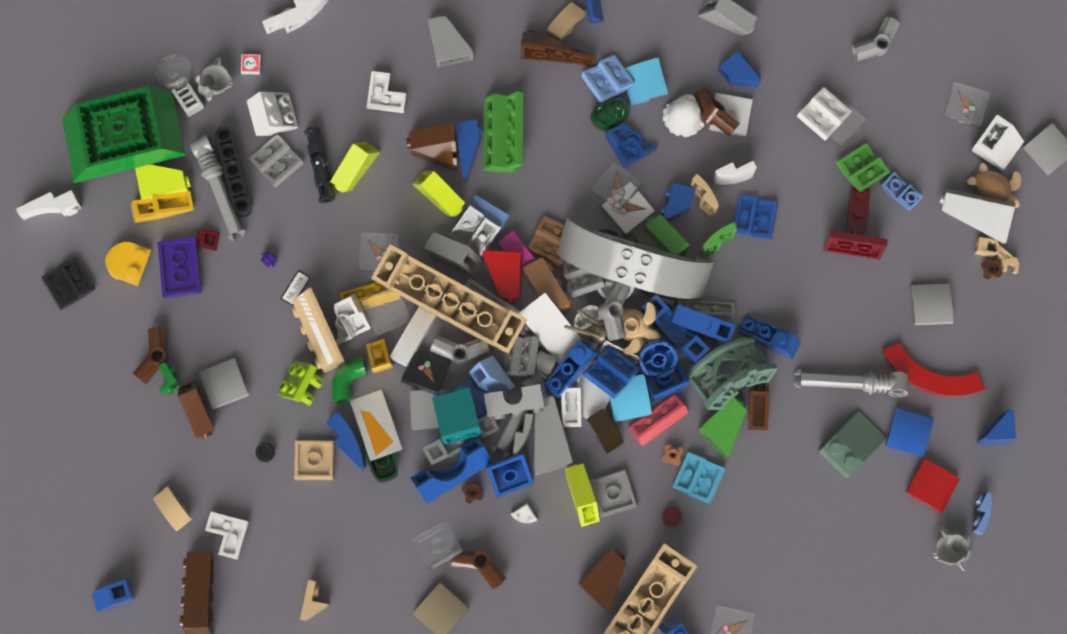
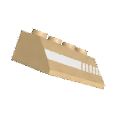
M308 288L292 301L294 307L291 309L295 318L299 317L302 322L299 327L302 334H307L310 340L306 342L310 352L315 351L317 358L314 361L318 369L322 368L324 373L342 366L345 361L312 288Z

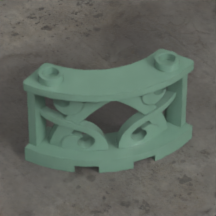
M741 337L723 344L690 367L686 376L704 400V405L708 410H722L739 393L738 389L745 385L749 388L756 384L769 383L778 370L775 363H770L754 343L755 339L753 337ZM723 361L740 362L737 369L738 374L735 376L727 374L718 376L719 368ZM703 379L704 382L708 383L703 386L700 380ZM709 389L712 390V395H711V396H710V394L707 392Z

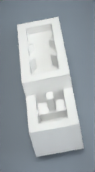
M70 190L58 197L49 192L16 208L19 216L25 220L44 213H62L64 216H71L76 214L82 207L76 195Z

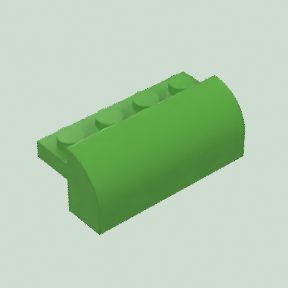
M516 91L508 96L494 93L484 98L483 170L496 173H512L519 171V167L523 165L524 92Z

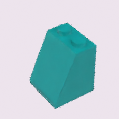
M466 386L455 388V392L448 394L447 391L439 392L436 394V397L432 398L441 438L445 445L483 435L471 389L466 388Z

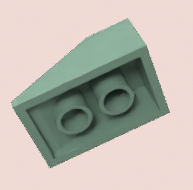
M858 411L829 440L819 453L847 479L886 440V437Z

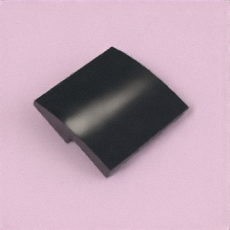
M76 257L60 264L58 269L41 276L43 283L60 310L74 304L95 290Z

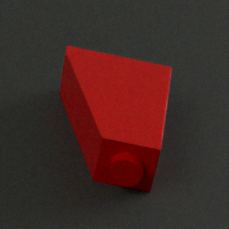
M483 250V257L500 298H505V301L516 302L517 298H522L523 252Z

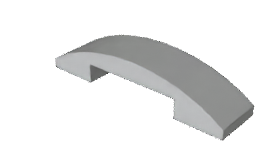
M488 415L479 418L483 435L478 436L480 441L500 430L493 416L488 417ZM473 438L445 445L442 439H439L422 449L430 464L435 465L460 453V446Z

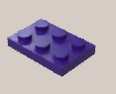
M189 237L157 241L162 297L171 298L202 294L197 238Z

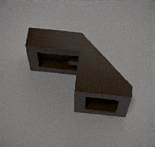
M604 409L586 419L597 435L596 438L606 454L623 444L614 424Z

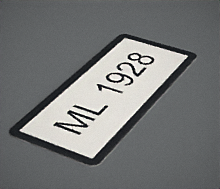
M298 270L283 293L281 300L294 306L292 301L302 293L311 277Z

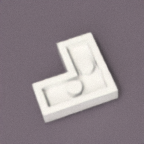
M372 71L367 109L404 113L407 95L406 93L389 91L390 73Z
M210 512L205 531L224 536L218 555L236 560L239 559L249 522Z

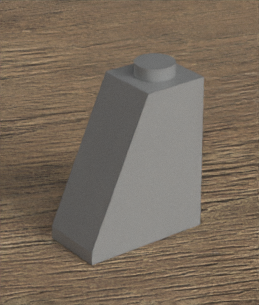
M705 0L697 15L739 36L750 34L755 28L754 23L757 19L756 16L732 0Z
M436 15L431 17V19H427L437 67L473 60L472 49L446 16Z
M435 232L432 233L424 247L431 256L473 278L477 276L484 263L469 246Z

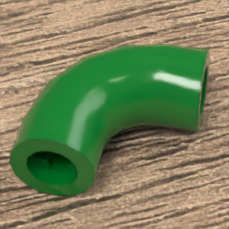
M363 357L344 363L335 372L332 380V398L334 403H344L352 400L350 390L352 381L368 375Z

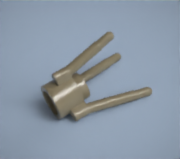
M577 309L579 314L595 326L591 325L589 331L569 325H564V328L585 334H578L583 340L602 343L607 332L605 328H602L603 323L596 321L582 310Z

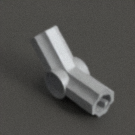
M885 17L876 38L852 45V53L857 62L876 55L883 56L886 54L900 23L892 17ZM881 42L885 45V47L881 48L877 45V43Z
M619 282L613 283L605 302L598 307V315L604 320L609 341L626 337L621 315L623 313V303L630 290L628 286Z
M438 335L430 349L431 352L450 359L457 365H463L471 359L490 353L488 344L480 339L465 344H456ZM463 351L465 357L459 359L455 356V352Z

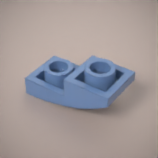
M891 172L879 185L894 200L909 211L923 198L911 184L907 185L895 172Z
M475 195L471 202V205L501 227L499 232L502 231L510 215Z
M989 492L983 495L980 494L975 501L977 507L974 511L981 514V516L977 515L972 524L975 527L972 532L978 535L984 533L989 522L992 508V495Z

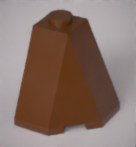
M454 123L410 131V138H407V149H411L413 156L451 170H458Z

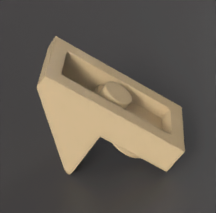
M308 580L300 620L307 621L329 606L328 604L314 601L315 598H318L320 587L317 586L318 582Z

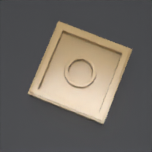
M295 440L294 479L334 480V440Z

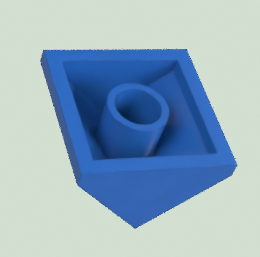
M678 363L675 365L676 368L672 373L662 378L644 374L648 393L653 403L689 387L690 381Z
M1010 408L1001 414L977 443L979 445L1008 444L1015 440L1014 411Z
M523 452L486 466L497 497L533 484Z

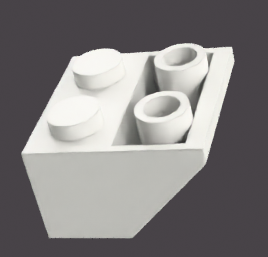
M259 92L247 100L256 136H272L298 128L289 93Z
M996 115L972 148V151L1003 172L1024 141L1011 123Z

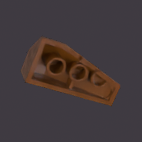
M523 31L521 59L595 66L596 56L545 34L538 33V31Z

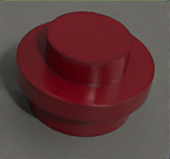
M668 507L664 510L662 519L666 525L676 526L681 522L682 514L678 508Z

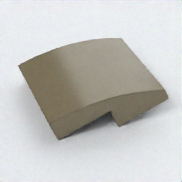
M440 582L413 612V615L433 633L448 634L470 607Z

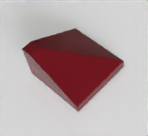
M204 228L197 230L198 247L217 251L220 233Z

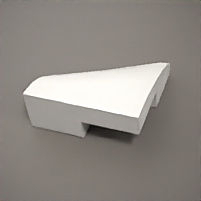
M355 293L334 304L337 345L373 327Z
M582 374L580 376L581 417L587 419L601 409L605 410L610 399L608 394Z

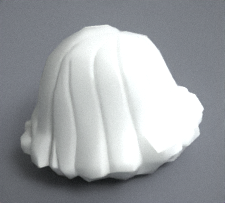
M691 94L677 98L663 109V121H665L669 131L676 136L689 137L690 135H695L697 131L705 126L704 120L700 115V106L696 98Z

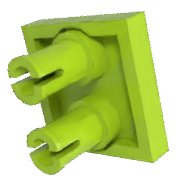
M295 360L288 369L287 377L279 386L278 395L296 402L302 401L309 406L313 402L309 399L314 400L315 395L306 391L308 385L311 384L318 389L322 385L318 382L323 383L324 378L315 374L317 367Z

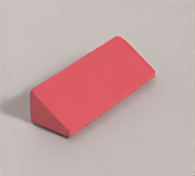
M673 394L652 409L651 415L641 417L628 428L643 446L688 414V410L677 395Z

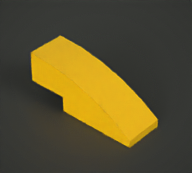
M190 191L153 195L152 198L133 200L131 204L134 223L170 217L194 209Z

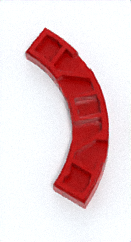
M900 343L881 351L895 371L908 374V383L925 392L941 396H967L985 390L977 372L956 377L930 372L914 362Z

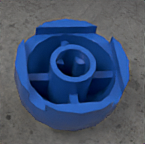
M660 338L648 340L643 344L639 352V362L641 369L647 375L662 378L674 371L675 365L678 362V356L674 346L669 341Z

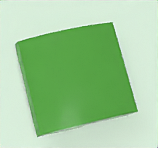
M867 143L835 163L848 181L860 192L890 173L881 157L876 158Z
M735 222L715 232L702 246L700 257L719 252L722 242L733 239L737 231Z

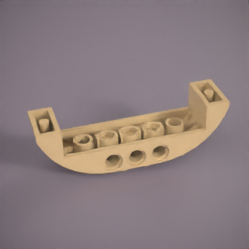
M391 244L371 278L421 308L508 354L527 321V318L512 310L509 311L410 257L406 252Z
M663 544L604 634H652L697 568V565L666 544Z

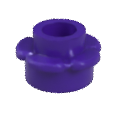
M268 250L264 254L261 253L262 258L260 260L267 267H275L274 264L278 260Z

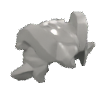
M220 57L213 64L204 67L195 76V81L198 83V92L207 101H210L213 95L223 93L234 84L227 68L221 66L222 58Z
M941 526L942 536L938 540L933 552L934 558L951 566L958 565L962 571H966V561L971 556L969 548L970 538L967 535H962L957 530L948 531L944 526Z

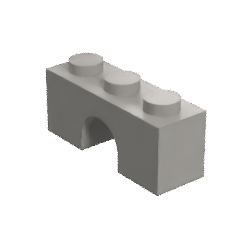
M544 383L521 387L522 399L519 403L510 401L507 390L484 394L488 417L494 416V420L506 418L505 414L513 413V416L524 415L526 410H531L532 413L543 411V407L548 406Z

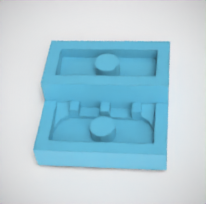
M659 58L625 68L635 82L632 87L627 89L631 105L648 102L651 98L668 94Z
M644 374L635 376L615 399L609 396L614 422L652 414Z
M688 452L673 484V488L710 505L726 469Z

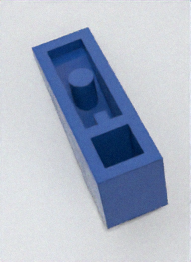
M477 119L454 123L464 182L469 179L480 145V136H483L482 126L477 124Z

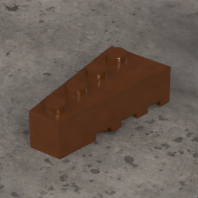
M211 551L187 552V558L183 560V569L186 570V577L182 578V588L185 589V594L181 597V608H184L183 616H180V628H183L186 634H213L209 629V622H213L212 607L209 606V603L213 602V588L210 587V584L214 582V557Z

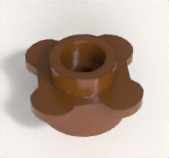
M994 259L981 263L985 279L995 276L999 278L1002 275L999 260Z
M479 482L462 487V491L466 496V503L471 504L475 500L480 501L484 498Z

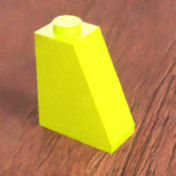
M366 141L353 143L330 182L335 184L334 187L340 192L352 191L377 158L380 151Z
M150 164L135 168L141 199L152 198L153 195L189 191L188 187H191L189 176H185L181 170Z
M424 170L412 183L417 190L447 216H457L463 210L462 206L465 202L434 171Z
M575 464L565 468L567 482L581 527L599 522L597 502L584 464Z

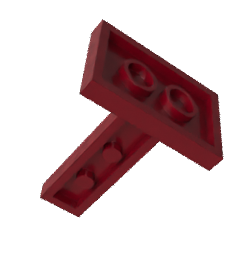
M854 186L851 187L846 233L830 230L824 243L823 251L880 260L887 247L888 239L865 236L871 189L866 188L860 192Z

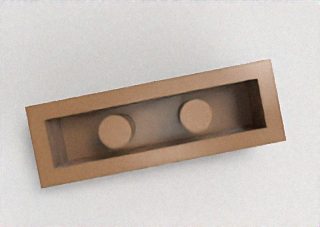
M542 257L523 267L524 276L537 298L546 293L562 315L571 311L570 303H572L569 294L567 292L564 293L561 289L563 285L558 277L555 278L552 274L554 270L550 262L546 263Z

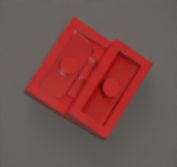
M923 458L905 492L919 502H924L937 512L942 513L960 479L942 467Z

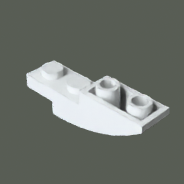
M294 0L295 8H287L281 14L276 16L270 15L262 21L266 33L269 34L283 27L289 33L301 27L320 12L328 0Z

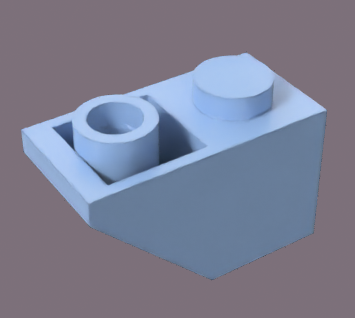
M494 356L480 361L469 371L479 388L488 392L507 390L508 394L515 388Z

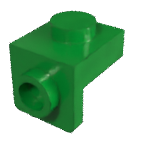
M164 362L158 367L168 383L161 386L159 391L163 395L166 393L169 395L177 390V386L180 383L175 377L178 374L172 365L168 366Z

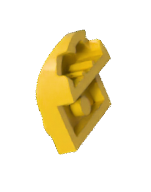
M122 242L108 251L105 265L113 278L138 286L151 250L131 242Z

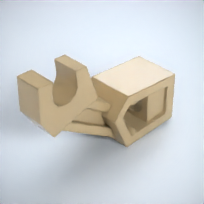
M983 237L977 239L974 254L993 258L996 255L1000 259L1002 272H1006L1007 266L1010 265L1013 267L1012 274L1018 273L1019 261L1017 257L1014 258L998 243V240ZM988 245L993 246L994 250L988 251Z

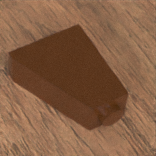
M195 380L178 387V399L196 438L210 436L212 431H215L214 424L197 381Z
M612 549L579 583V586L606 612L611 609L626 564L623 561L625 557L618 550L614 552Z

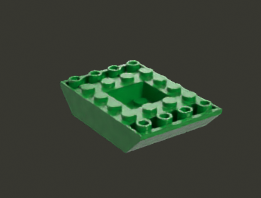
M145 86L77 103L62 118L74 183L185 156L174 97L170 90ZM117 126H124L122 130L115 131V128Z

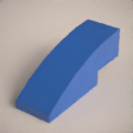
M336 412L326 422L339 436L334 442L364 471L365 463L359 443L346 421Z

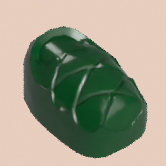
M619 96L596 106L591 112L590 119L597 129L606 132L625 121L629 116L630 109L625 100Z
M366 451L368 465L378 482L385 483L397 478L398 465L394 453L370 461Z

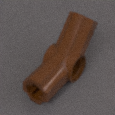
M704 87L695 92L696 101L702 110L701 118L710 125L714 124L727 136H730L740 123L725 111L724 106L715 100L708 88Z
M152 327L148 329V356L133 372L145 384L157 373L159 365L164 362L168 363L169 356L167 354L165 327ZM157 353L163 354L160 361L154 360Z
M453 549L451 567L477 569L493 589L497 588L507 579L487 553L483 551L475 552ZM480 556L487 558V562L483 566H478L476 562Z

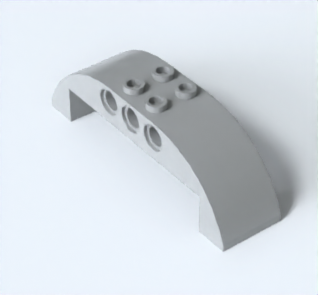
M567 217L556 254L568 263L594 275L649 292L684 299L703 297L714 264L713 260L697 255L694 260L586 228V222Z

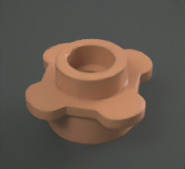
M670 444L666 445L662 461L674 466L680 465L683 449L681 447H672Z

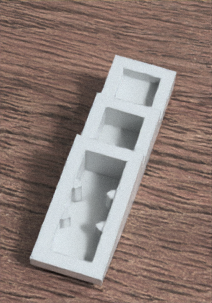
M419 306L391 353L390 359L408 367L413 355L417 352L424 337L427 336L437 316Z
M580 377L561 395L563 427H582Z

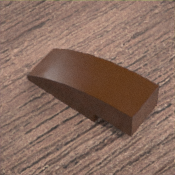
M760 383L748 388V430H768L769 383Z

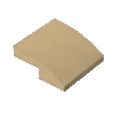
M696 174L691 181L690 187L696 189L695 195L701 199L699 208L713 219L719 207L717 199L708 184Z

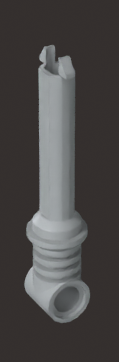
M207 134L190 141L192 152L200 163L201 176L209 181L230 234V236H227L228 239L235 241L233 235L241 233L244 238L246 230H242L221 177L223 166L219 164L216 154H214L215 147L210 136Z
M540 350L536 358L534 376H528L530 377L529 379L526 378L525 381H522V387L540 383L545 384L544 380H547L546 376H550L558 358ZM521 394V396H520V398H519V400H518L517 403H519V402L521 401V399H522V394ZM528 410L524 411V415L513 416V413L511 414L496 446L492 445L493 453L499 448L505 451L502 458L510 455L507 452L515 438V432H518Z
M801 369L794 372V375L801 376V382H794V385L800 389L801 386L862 389L864 392H868V395L876 393V391L878 393H881V391L886 393L888 391V394L893 397L908 395V374L904 372H892L888 377L887 374H884V376L879 374L877 376L873 371H869V373H865L863 376L801 372Z

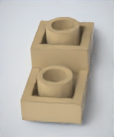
M570 2L547 28V32L562 41L572 32L573 26L585 17L586 11Z
M167 486L153 497L154 502L164 517L176 531L192 520L185 506L179 502L170 487Z

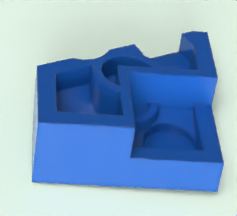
M625 123L610 129L605 136L623 167L629 166L657 150L655 144L650 145L642 139L644 136L635 133Z

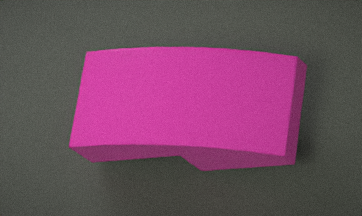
M514 230L498 241L504 251L523 252V267L537 260Z

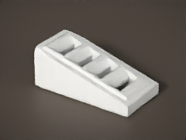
M185 77L169 86L188 117L205 108ZM182 84L186 85L185 87L176 92L175 89L177 87L181 86ZM187 89L189 90V92H187L186 94L182 95L181 97L179 96V94L183 93ZM190 95L193 96V97H191L190 99L186 100L185 102L182 101V100H184L185 98H187V97L190 96ZM194 100L196 101L191 106L186 107V105H188L189 103L193 102Z

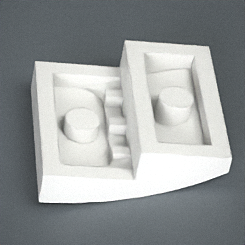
M823 87L799 112L797 117L822 139L826 140L852 111Z
M754 161L736 169L732 162L716 170L712 181L717 185L740 183L753 178L757 167Z

